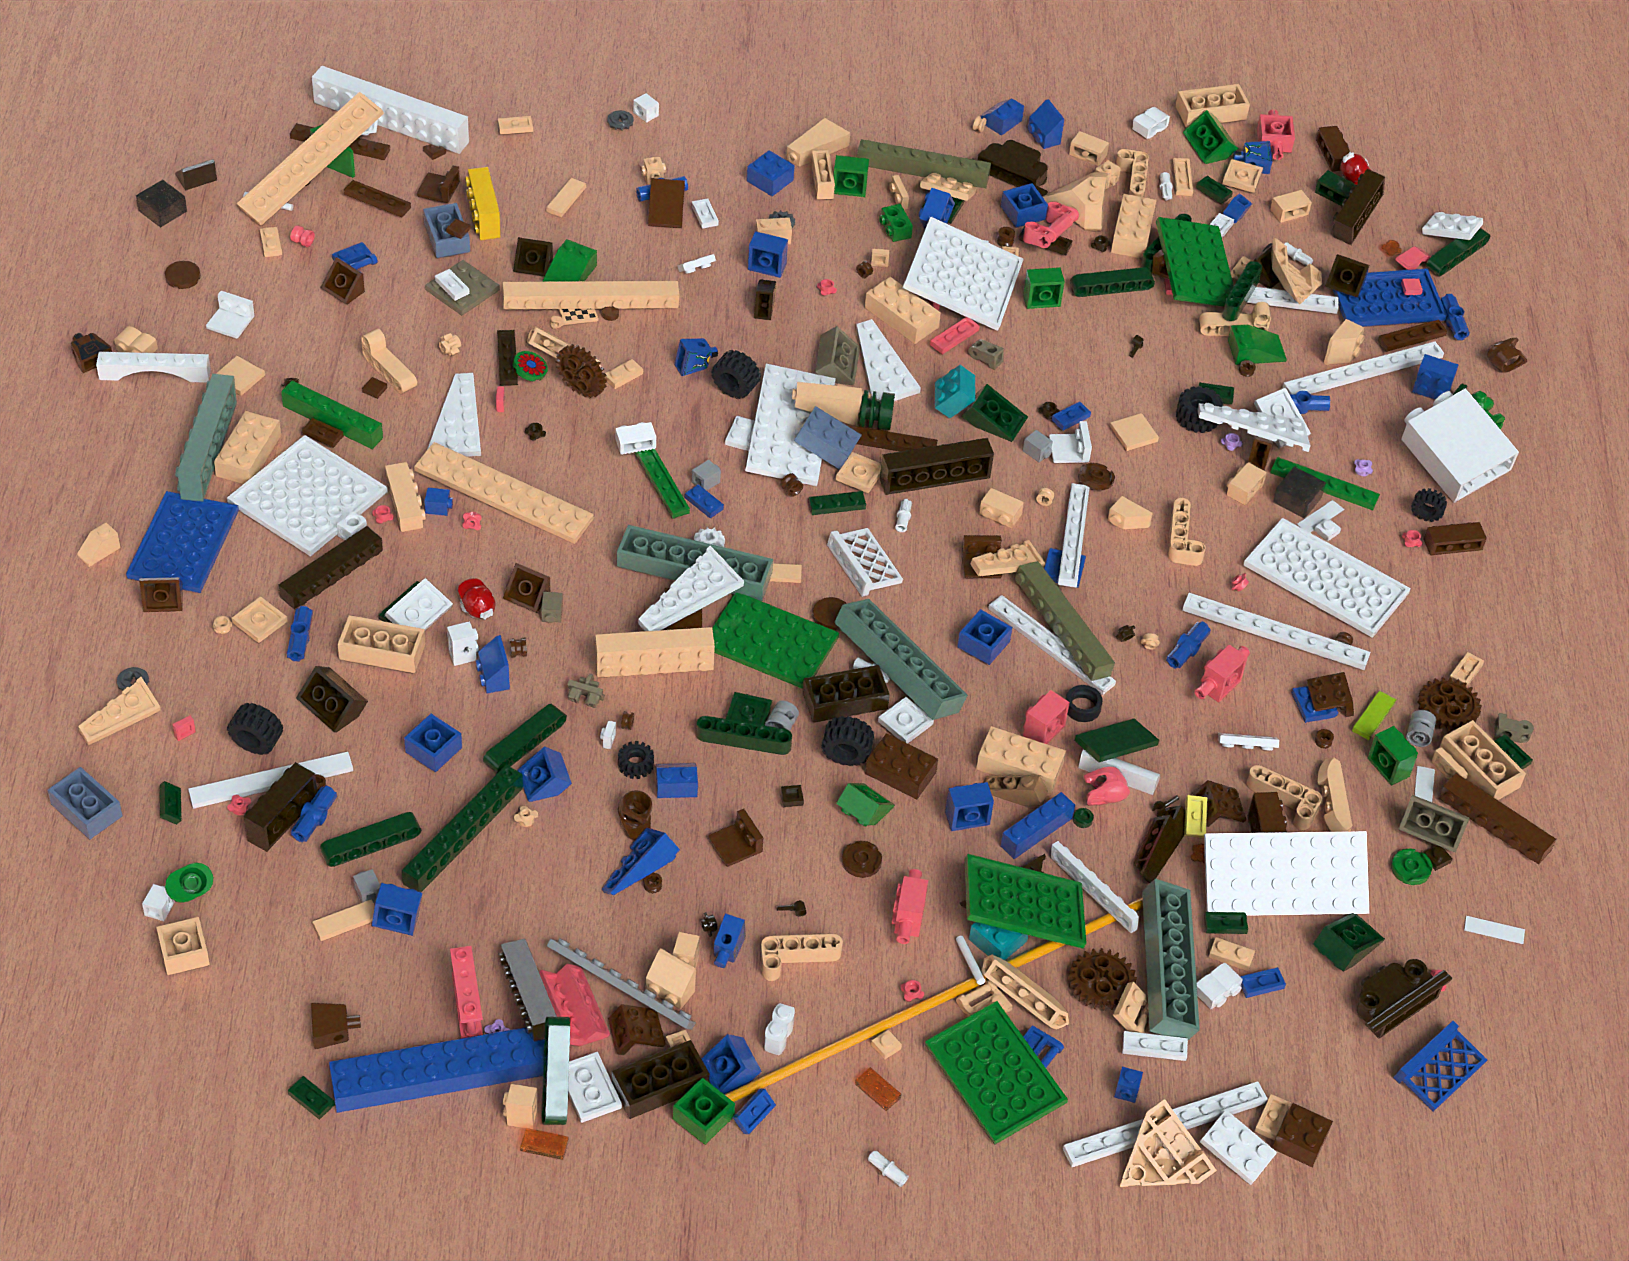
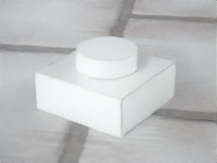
M1326 518L1315 526L1314 531L1328 542L1340 533L1341 528L1329 518Z
M608 721L606 728H602L600 739L603 740V748L611 749L616 736V722Z

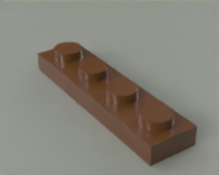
M352 180L344 189V195L401 218L411 209L410 202L355 180Z
M1435 320L1379 335L1378 341L1385 351L1388 352L1444 337L1447 334V329L1440 320Z

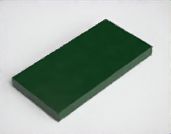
M1135 718L1077 734L1074 739L1078 745L1099 763L1158 746L1159 739Z

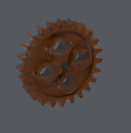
M571 344L558 352L556 363L559 365L556 368L561 370L559 375H563L564 378L562 380L568 382V387L572 386L573 392L577 390L579 395L582 393L585 398L587 396L592 398L593 396L597 397L604 391V388L607 387L605 384L607 383L605 379L607 375L602 372L604 368L599 366L601 362H596V356H591V351L586 352L585 347L580 349L579 345L574 346Z
M1444 677L1441 678V681L1434 678L1433 683L1428 681L1427 685H1423L1419 693L1418 709L1432 713L1436 717V724H1440L1439 728L1442 729L1446 726L1447 731H1450L1451 727L1456 730L1472 720L1476 723L1481 713V699L1477 698V692L1472 693L1473 687L1466 688V682L1461 685L1459 684V679L1453 682L1451 677L1448 681Z
M1094 948L1091 954L1084 951L1083 957L1078 955L1077 961L1073 960L1072 967H1070L1069 988L1074 989V996L1080 995L1079 1002L1086 1000V1006L1092 1003L1095 1010L1098 1005L1101 1006L1103 1011L1106 1006L1113 1010L1114 1004L1118 1005L1127 983L1134 982L1136 984L1137 977L1134 976L1135 970L1131 969L1132 963L1125 964L1126 957L1119 959L1118 952L1115 955H1111V949L1107 953H1104L1103 948H1100L1099 953Z

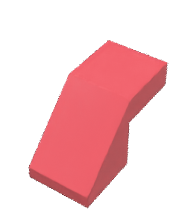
M1414 246L1399 255L1395 260L1407 270L1417 269L1422 261L1427 263L1431 256L1423 249Z

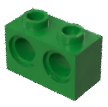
M896 204L883 207L879 221L885 227L886 234L890 236L892 242L912 238L913 225L902 205Z

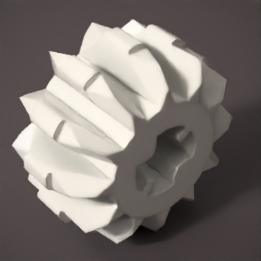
M708 527L705 530L700 529L694 536L695 541L724 547L725 544L724 536L721 531H716L715 527L713 529Z

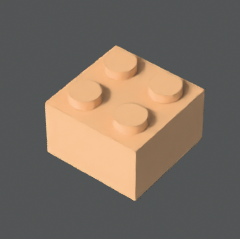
M199 917L156 927L167 975L210 965Z

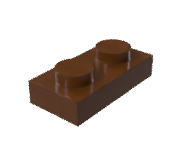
M314 418L302 429L303 435L332 448L344 437L343 431Z

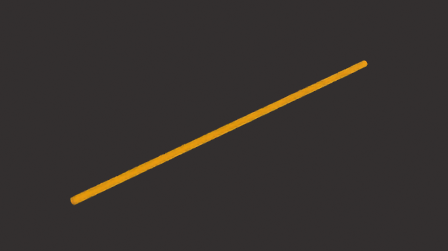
M1143 897L1127 904V906L1135 912L1143 909ZM1110 913L1085 924L1086 935L1117 920ZM1049 941L1006 962L1018 968L1066 944ZM972 977L724 1095L735 1102L758 1091L760 1088L763 1089L980 985Z

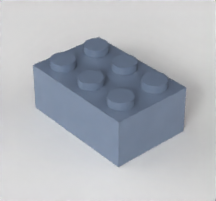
M457 203L423 209L424 225L436 258L470 252L468 232L462 239L446 233V228L455 219L463 221Z
M815 406L794 441L840 470L860 439L861 434Z
M79 767L48 789L51 805L89 840L123 816L120 802L82 767Z

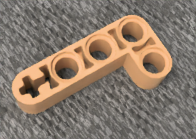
M1121 149L1117 154L1116 165L1121 168V171L1131 173L1129 195L1144 197L1149 156L1142 151Z
M1266 302L1256 303L1252 314L1241 313L1235 321H1227L1223 318V313L1205 312L1199 317L1201 333L1208 336H1229L1231 325L1248 324L1268 331L1271 321L1269 305Z
M379 328L361 337L364 358L400 394L417 386L418 383L414 374L386 348L384 334Z
M1178 498L1174 502L1171 515L1168 558L1174 563L1197 566L1203 562L1206 547L1200 541L1188 540L1191 504L1185 498Z
M1255 765L1250 769L1247 779V787L1256 793L1278 792L1279 800H1282L1283 805L1296 810L1293 820L1294 826L1300 830H1306L1311 826L1318 814L1322 801V795L1319 792L1263 766Z
M836 934L767 936L761 943L762 976L768 981L777 980L781 974V963L837 961L842 954L843 940Z

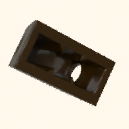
M759 280L755 297V319H772L776 281ZM768 303L766 308L762 307L761 304Z

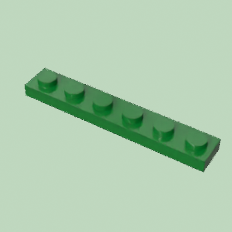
M649 449L634 452L671 517L677 518L690 514L688 504L657 451Z
M1277 457L1271 469V474L1372 511L1380 496L1379 493Z

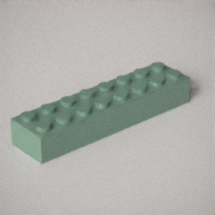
M212 374L210 381H207L206 393L202 395V404H199L198 415L194 417L193 429L189 431V441L185 442V452L181 454L180 466H177L175 476L179 480L177 491H180V496L183 500L204 501L215 469L214 461L222 449L237 405L234 376Z
M632 525L627 526L617 550V567L676 581L711 546L744 580V586L730 594L740 593L763 601L771 579L773 559Z
M870 599L842 605L834 623L868 657L879 665L880 669L928 717L935 720L960 712L968 695Z
M1154 879L1142 891L1150 1032L1164 1036L1188 1038L1189 1040L1200 1030L1191 891Z

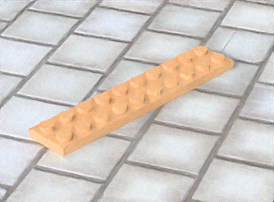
M361 92L357 93L237 203L238 207L262 226L384 114L383 110Z
M433 442L414 466L415 471L574 544L594 519V514L435 442Z

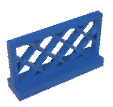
M1454 1021L1447 1025L1393 1077L1399 1084L1403 1081L1433 1112L1487 1062V1059L1457 1030L1459 1025ZM1454 1038L1462 1044V1049L1452 1048V1040ZM1439 1052H1447L1449 1061H1440ZM1453 1053L1463 1054V1063L1454 1062ZM1467 1055H1473L1479 1063L1468 1064ZM1426 1064L1435 1065L1436 1074L1426 1073ZM1440 1065L1449 1066L1450 1075L1441 1074ZM1454 1067L1464 1068L1465 1076H1455ZM1413 1076L1422 1077L1423 1086H1417L1411 1078ZM1427 1078H1435L1437 1080V1088L1427 1087ZM1441 1079L1451 1080V1089L1442 1088ZM1428 1092L1438 1093V1101L1436 1103L1428 1097Z

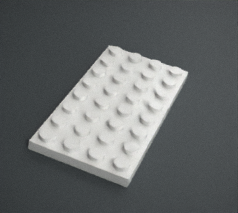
M766 364L745 471L783 479L787 474L793 473L797 476V480L802 483L817 486L822 458L794 441L811 412L795 407V400H792V391L796 389L797 382L835 385L836 378Z
M1284 518L1278 522L1244 561V566L1372 638L1407 597L1411 589Z
M1366 832L1204 834L1206 912H1246V915L1369 913Z

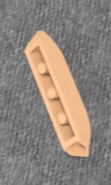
M536 326L530 330L527 339L529 344L557 358L556 356L560 350L567 345H571Z
M1328 758L1321 764L1318 771V784L1322 787V796L1326 798L1325 812L1327 814L1324 815V819L1331 832H1350L1352 821L1341 763L1336 758Z
M995 955L984 958L981 970L983 975L1045 1024L1056 1030L1069 1024L1068 1013L1053 996L1017 968Z

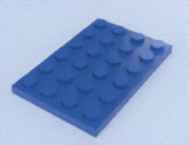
M1428 269L1369 272L1358 298L1333 290L1335 297H1338V306L1344 321L1347 319L1362 327L1431 322L1435 320L1446 321L1447 318L1446 311ZM1402 279H1419L1423 290L1422 294L1405 295L1401 284Z
M166 491L126 573L127 578L139 581L140 578L179 577L183 584V590L201 593L238 514V505L204 499L203 502L183 500L179 493Z

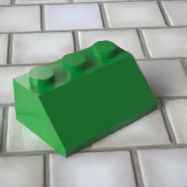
M1208 110L1183 131L1205 164L1226 160L1234 151L1239 149L1217 117Z

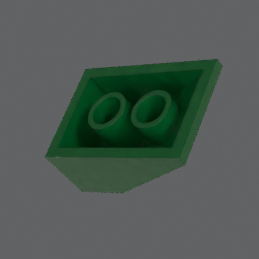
M988 384L976 393L975 401L967 407L962 415L974 427L1010 442L1015 439L1028 418L1026 414Z
M1351 913L1325 926L1313 945L1322 955L1330 959L1336 968L1344 972L1355 966L1372 952L1385 938L1358 914Z

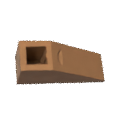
M1040 775L986 776L984 783L988 782L992 796L1022 806H1042L1048 793Z

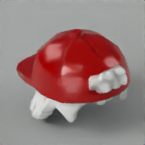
M1349 152L1343 157L1340 167L1343 178L1356 185L1361 173L1364 174L1367 169H1370L1366 158L1364 159L1361 155L1354 154L1353 152Z
M471 578L459 585L458 593L462 611L469 613L472 618H483L484 620L493 615L496 606L495 599L491 591L481 580Z

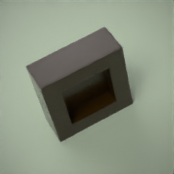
M801 785L781 786L784 807L804 806Z
M1438 845L1424 852L1431 860L1432 868L1435 871L1450 864L1453 859L1443 847Z

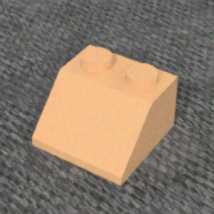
M1345 319L1330 338L1324 364L1350 363L1354 357L1357 358L1361 351L1359 346L1365 337L1363 335L1364 327Z
M660 948L646 976V989L672 1003L675 1007L682 1009L695 992L696 968Z

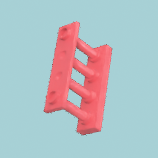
M472 947L451 948L452 980L461 1039L483 1035L481 1026L483 1018Z

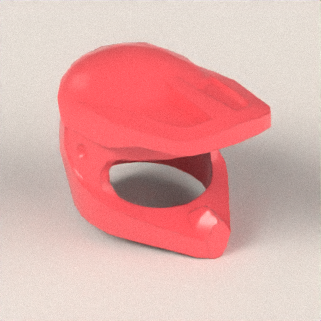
M1103 767L1084 775L1085 782L1097 788L1090 791L1086 797V802L1089 806L1120 802L1130 794L1128 783L1118 768ZM1104 775L1107 780L1105 782H1098L1096 778Z

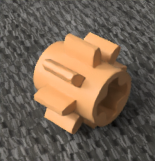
M449 333L440 337L442 341L439 342V347L442 353H448L451 356L460 352L458 348L461 347V342L457 335L452 336Z

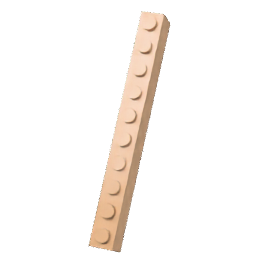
M678 281L503 282L504 309L679 307Z

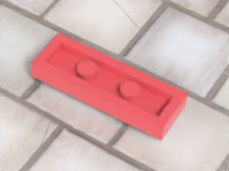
M966 317L930 340V346L943 355L978 332L980 326Z

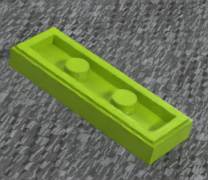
M1379 691L1354 725L1352 732L1370 740L1395 705L1397 699Z

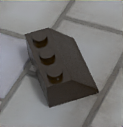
M315 666L296 697L336 733L357 719L368 703L360 693L330 667Z

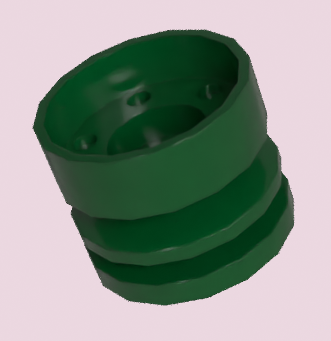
M864 390L858 414L860 427H864L865 420L868 419L869 428H872L874 420L878 421V429L890 430L895 393L883 392L879 400L877 399L876 391H873L872 398H868L869 390Z

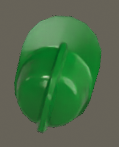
M192 863L171 873L166 879L165 889L172 900L184 903L208 892L213 885L214 877L208 866L202 863Z

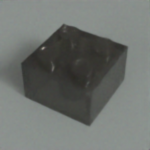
M164 180L157 182L136 195L138 211L160 228L187 212L185 196Z
M1294 466L1276 488L1273 503L1305 519L1322 498L1326 482Z

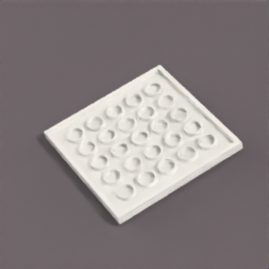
M930 217L903 288L998 331L1023 258Z
M304 435L228 496L227 502L238 505L241 512L311 557L338 534V522L352 511L361 515L388 491L385 485Z

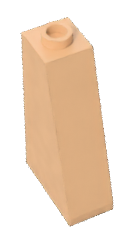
M824 118L787 146L786 159L800 167L811 162L812 151L829 150V154L846 148L850 143V132Z
M797 382L796 389L792 391V400H795L796 408L812 412L816 406L841 422L857 426L862 401V388Z

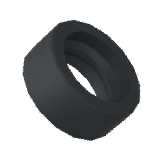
M1078 685L1068 691L1066 700L1070 703L1067 715L1078 722H1090L1098 718L1101 713L1103 698L1097 689L1088 685ZM1077 698H1086L1091 700L1095 707L1081 709L1076 707L1072 701Z

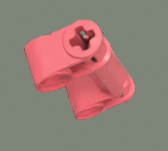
M1049 202L1045 220L1052 224L1046 227L1036 222L1025 223L1023 241L1041 248H1048L1051 242H1054L1073 222L1078 220V211L1059 202Z

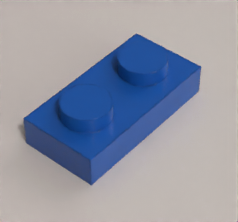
M1078 402L1052 415V421L1064 431L1080 423V421L1088 419L1091 416V411L1081 402Z
M699 484L685 493V499L709 518H712L724 509V504Z
M1278 967L1240 976L1243 979L1241 987L1246 998L1282 990L1286 986Z
M760 1088L732 1118L743 1134H750L776 1104L766 1089Z

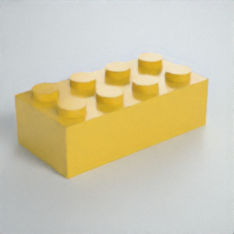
M488 167L468 169V176L465 177L466 186L469 187L466 189L467 200L470 199L469 209L473 211L471 212L472 221L476 222L474 223L475 233H479L480 240L501 238L500 212Z

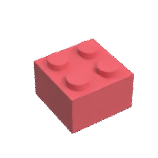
M1052 690L1046 695H1042L1034 707H1029L1026 711L1025 716L1027 717L1023 725V737L1048 744L1065 727L1070 702Z

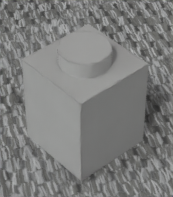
M1035 430L1025 438L1023 452L1037 462H1040L1051 455L1053 441L1038 430Z
M710 460L692 469V483L695 486L699 484L707 491L720 483L721 470Z
M373 869L353 876L354 888L361 903L371 899L375 903L380 883Z

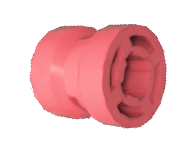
M296 225L291 232L290 238L295 243L300 242L302 246L309 247L314 241L315 234L309 229L304 230L302 226Z

